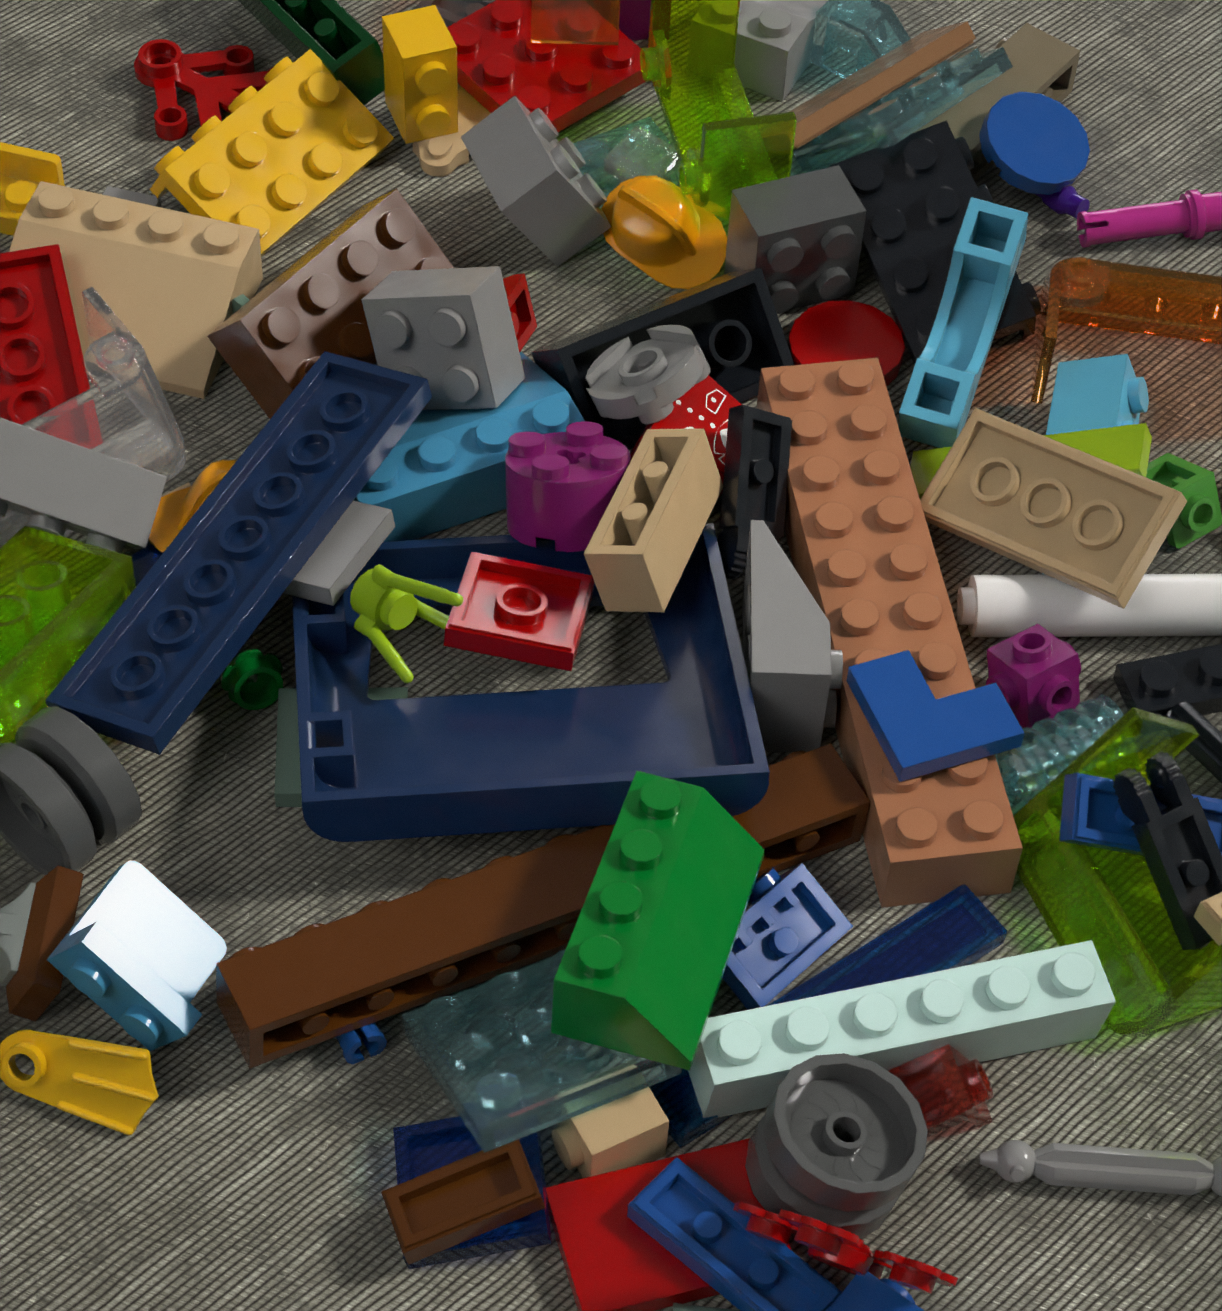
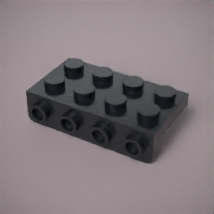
M947 120L830 165V167L840 166L866 209L861 246L893 318L902 331L903 340L914 365L917 358L921 356L934 325L946 285L953 249L970 198L973 197L994 203L985 184L977 187L970 172L974 168V161L969 146L963 136L954 138ZM1016 271L993 341L1019 331L1022 338L1035 333L1036 315L1041 314L1040 302L1032 284L1029 281L1022 284Z

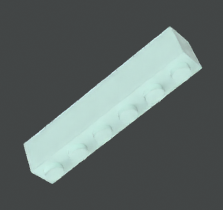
M1090 940L710 1017L707 1020L691 1070L687 1071L702 1120L704 1121L766 1108L791 1068L815 1055L845 1053L873 1061L899 1079L1096 1038L1116 1000L1093 941Z

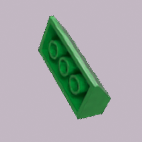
M636 771L554 978L551 1033L685 1070H691L765 851L704 787Z

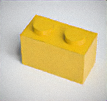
M436 5L382 16L385 103L405 144L457 133V46Z

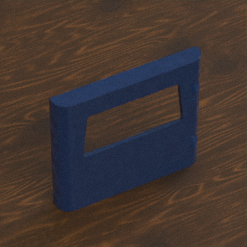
M713 523L705 524L665 611L644 612L668 681L663 683L372 700L368 698L372 642L354 628V623L360 615L352 609L350 604L351 591L355 582L362 574L381 564L395 574L457 593L471 552H477L592 575L584 556L585 551H555V540L536 537V548L517 541L511 535L383 542L334 606L292 596L302 812L308 827L325 839L337 842H359L615 825L636 771L704 787L731 816L750 810L762 800L767 792L770 776L769 766ZM594 585L590 607L604 606L596 585ZM414 595L419 601L450 615L452 605Z

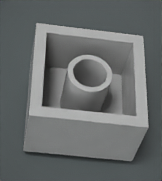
M513 96L463 134L461 139L500 211L558 267L612 227L600 207L607 199L589 174L586 173L584 176L581 174L579 169L586 162L575 145L567 137L558 141L556 137L559 134L545 113L540 108L530 112L516 96Z
M500 266L392 271L361 299L378 366L428 379L432 398L423 410L497 408L525 379Z

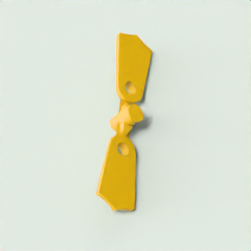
M33 1030L16 1031L6 1037L0 1044V1078L10 1089L120 1133L132 1135L144 1114L159 1097L152 1074L150 1051L147 1049ZM17 1054H25L33 1061L35 1067L33 1075L24 1074L18 1069L15 1062Z

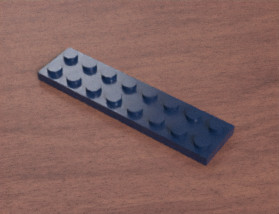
M324 351L45 700L47 706H57L74 714L96 733L160 755L430 401L432 394L428 379Z

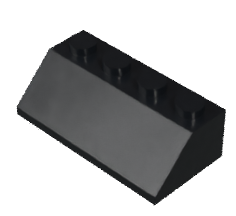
M761 267L727 273L531 352L535 364L568 391L584 420L602 425L603 436L619 441L628 450L634 447L647 424L641 423L638 416L628 419L601 417L586 389H590L586 380L588 369L605 350L627 337H629L633 346L650 340L651 337L647 329L661 325L687 327L693 332L710 366L709 376L740 403L758 395L761 368L794 365Z

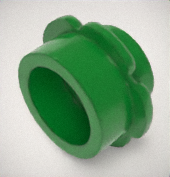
M258 649L247 650L238 654L222 672L221 686L225 691H229V699L240 707L247 710L263 709L277 700L278 689L283 688V679L280 675L283 667L278 657L272 653L263 655Z

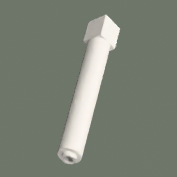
M1046 574L971 575L968 587H959L957 618L959 625H968L971 637H1012L1036 624L1041 625L1055 637L1222 636V574H1144L1124 609Z

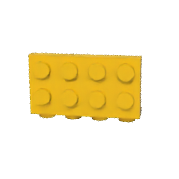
M311 49L295 62H292L288 56L279 61L264 77V80L268 83L259 91L252 85L246 88L229 105L228 109L231 111V114L223 121L216 115L207 120L191 137L195 144L185 152L179 146L169 151L154 167L159 177L150 188V191L157 199L169 191L190 214L259 229L262 257L381 154L395 138L340 80L337 81L322 60Z

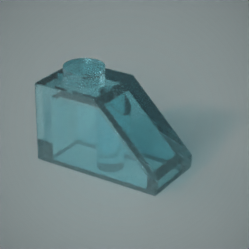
M828 0L816 12L810 62L845 79L909 41L910 37L888 4L879 0ZM929 70L884 96V98L901 105L925 81Z

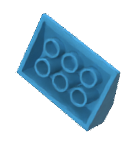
M520 352L525 379L497 408L422 410L353 501L392 509L395 528L384 542L415 540L507 509L505 456L509 450V437L515 433L526 431L540 434L566 432V427L569 424L585 421L568 391L523 352Z

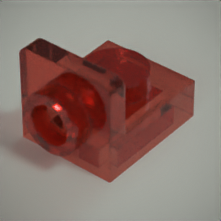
M947 1044L888 1070L904 1083L919 1102L928 1129L927 1138L967 1120L979 1128L992 1123V1118L985 1101L992 1099L994 1095L984 1068L977 1059L969 1061L951 1045Z

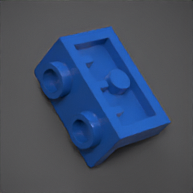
M803 863L782 875H779L774 867H772L756 879L722 978L747 1010L764 1007L846 934L853 925Z

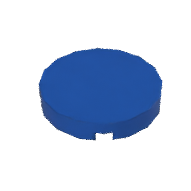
M1020 91L1003 96L989 110L984 118L979 134L982 153L987 162L990 163L993 160L995 165L1001 169L998 175L1009 185L1028 193L1050 195L1060 192L1064 186L1071 185L1085 169L1090 153L1087 133L1078 118L1062 103L1040 93Z

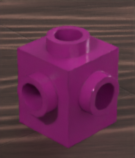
M1036 624L987 649L988 678L986 685L997 683L1027 739L1031 740L1080 714L1079 674L1081 672V663L1078 653L1069 643L1061 641L1041 625Z

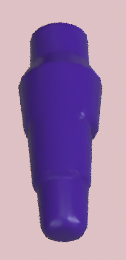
M1071 185L1064 186L1060 192L1050 195L1035 194L1057 214H1068L1076 219L1078 213L1082 211L1087 212L1090 205L1089 200L1078 195L1075 188Z

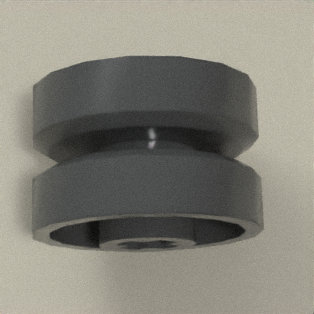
M57 706L44 707L19 727L15 735L16 745L11 742L0 743V835L21 858L38 872L47 875L58 865L78 872L94 858L97 853L96 842L112 844L137 824L142 816L140 797L130 775L115 753L98 734L74 714Z
M845 1053L815 1055L792 1067L778 1086L767 1106L765 1115L759 1121L749 1140L745 1168L752 1192L766 1211L779 1214L780 1210L783 1209L799 1215L812 1217L856 1234L862 1239L881 1227L923 1161L926 1153L928 1129L919 1102L898 1077L877 1063Z

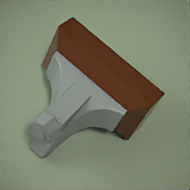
M58 865L37 883L30 882L16 899L0 908V986L6 988L9 1014L36 1022L61 991L64 975L47 959L74 925L83 873Z

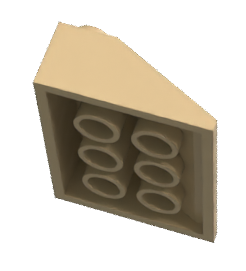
M40 181L18 220L9 252L59 244L86 372L205 399L224 360L207 336L233 315L232 299L244 294L251 300L263 280L259 229Z

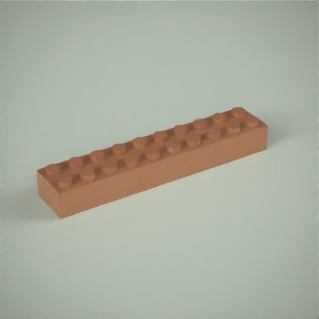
M868 358L761 368L757 409L786 416L792 420L784 530L794 568L830 622L831 650H842L841 689H831L836 690L837 695L835 729L844 763L871 801L862 834L881 908L1011 893L1023 847L995 754L899 782L846 681L849 666L909 650L935 699L975 689L879 359Z

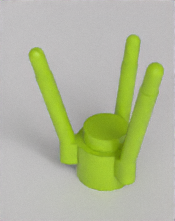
M378 564L373 569L367 570L355 582L351 591V607L360 615L354 623V628L371 640L402 682L411 683L414 678L413 673L382 630L404 629L413 621L416 615L445 630L449 615L419 601L414 595L456 607L463 603V597L445 588L395 574L381 564Z

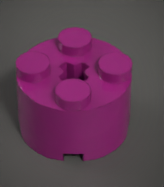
M587 421L569 424L566 427V432L540 434L526 431L511 435L508 439L509 450L505 456L508 532L517 541L535 548L536 537L555 540V551H585L631 461L628 448L615 439L603 436L602 425Z

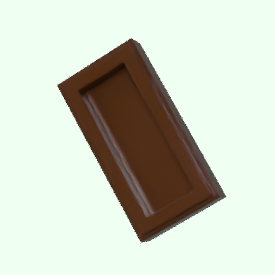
M518 1136L381 1192L408 1265L546 1208Z

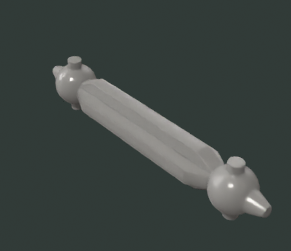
M1009 1140L1001 1144L998 1149L979 1154L980 1165L995 1170L1001 1178L1012 1183L1026 1181L1034 1175L1045 1183L1056 1186L1194 1195L1211 1188L1217 1195L1222 1197V1156L1211 1163L1195 1153L1051 1143L1033 1150L1029 1144L1021 1140Z

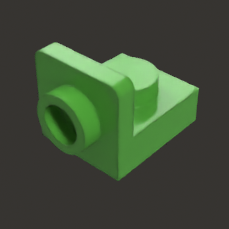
M1166 453L1148 463L1146 478L1182 492L1187 500L1186 505L1167 535L1169 545L1180 549L1221 526L1222 514L1214 472L1170 453Z

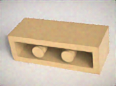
M704 429L646 430L584 552L585 559L606 611L642 613L665 611L723 488V483Z

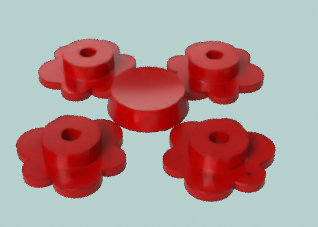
M740 1201L735 1203L733 1208L735 1212L750 1218L746 1231L782 1245H788L791 1235L795 1234V1241L809 1247L808 1256L852 1275L865 1276L868 1271L878 1279H881L884 1270L890 1273L889 1280L932 1295L935 1283L951 1287V1285L956 1286L958 1281L957 1277L944 1273L938 1268L889 1251L875 1250L874 1254H872L869 1246L865 1245L864 1240L860 1239L858 1235L812 1217L799 1215L783 1209L780 1210L779 1214Z

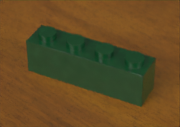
M238 0L297 59L311 49L322 60L337 81L340 80L363 105H366L385 90L384 59L377 40L336 0Z

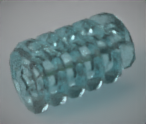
M1101 694L1096 700L1089 699L1079 703L1075 709L1069 708L1057 712L1054 718L1041 719L1035 722L1032 728H1022L1024 737L1021 747L995 754L1009 802L1019 804L1022 798L1026 805L1034 811L1046 808L1049 802L1048 795L1055 801H1063L1064 777L1067 774L1082 773L1111 779L1114 769L1122 772L1128 768L1133 769L1136 763L1131 732L1123 712L1109 696Z

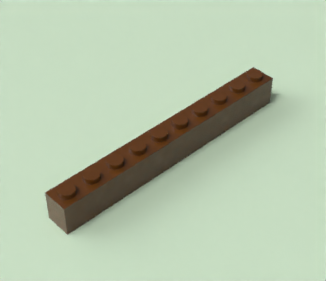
M828 744L808 752H793L785 756L780 762L769 765V786L762 800L750 810L732 816L765 849L758 878L772 867L778 872L859 842L871 801L832 744ZM602 825L576 835H560L550 840L543 847L515 857L502 856L496 858L476 871L453 879L441 878L434 880L420 891L389 902L380 900L370 903L353 915L327 924L316 923L308 925L291 937L263 947L241 949L227 960L216 963V1002L249 1069L564 952L615 825Z

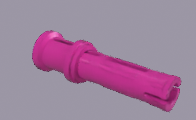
M1197 189L1187 190L1185 194L1180 195L1179 200L1079 212L1077 215V231L1085 229V234L1078 236L1079 242L1084 248L1096 244L1183 233L1186 238L1191 240L1202 239L1206 232L1222 230V191L1201 194Z

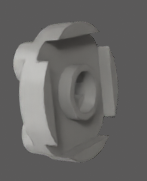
M661 325L647 329L651 337L650 340L633 346L629 337L605 350L592 363L586 375V380L590 386V389H586L600 416L612 419H628L638 416L643 424L655 423L666 418L674 408L672 402L684 395L695 384L703 381L710 373V366L691 329L680 325Z

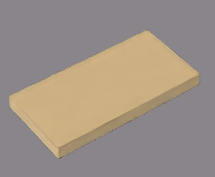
M975 408L921 497L920 502L926 522L1124 609L1186 505L1187 500L1182 492Z

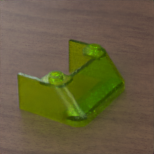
M651 0L648 47L641 48L640 50L641 72L645 82L652 81L679 159L678 174L681 191L684 195L691 194L697 206L729 222L732 190L790 177L796 116L794 112L755 117L752 113L734 64L740 0Z
M1134 707L1014 815V820L1023 847L1016 872L1058 945L1065 946L1090 940L1093 941L1116 1000L1104 1024L1110 1030L1119 1034L1145 1037L1222 1010V944L1218 946L1213 940L1202 950L1200 948L1182 950L1144 856L1059 841L1065 775L1082 773L1115 779L1116 774L1128 768H1135L1137 772H1141V775L1145 777V781L1149 784L1148 786H1150L1151 782L1147 778L1145 771L1147 759L1160 752H1167L1169 756L1172 755L1174 758L1199 736L1191 724Z

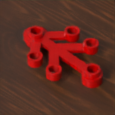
M156 39L145 43L139 49L138 56L134 61L136 78L142 84L154 88L158 108L154 112L155 132L159 138L167 141L179 140L188 133L187 112L177 103L176 87L195 96L201 127L214 115L222 121L220 108L231 113L228 109L229 105L249 86L252 85L257 91L261 90L268 84L264 77L272 69L255 72L253 51L243 45H233L219 51L184 54L178 44L166 39ZM222 70L224 76L205 77L199 73Z

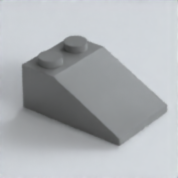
M702 0L690 16L686 67L783 101L848 10L849 1Z
M751 520L742 594V652L764 749L769 752H808L821 747L823 728H835L837 695L836 690L831 689H841L842 650H831L829 620L763 520Z

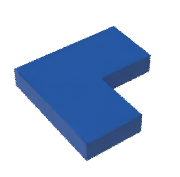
M909 650L849 666L846 681L899 782L1015 749L1022 745L1024 731L997 683L935 699Z

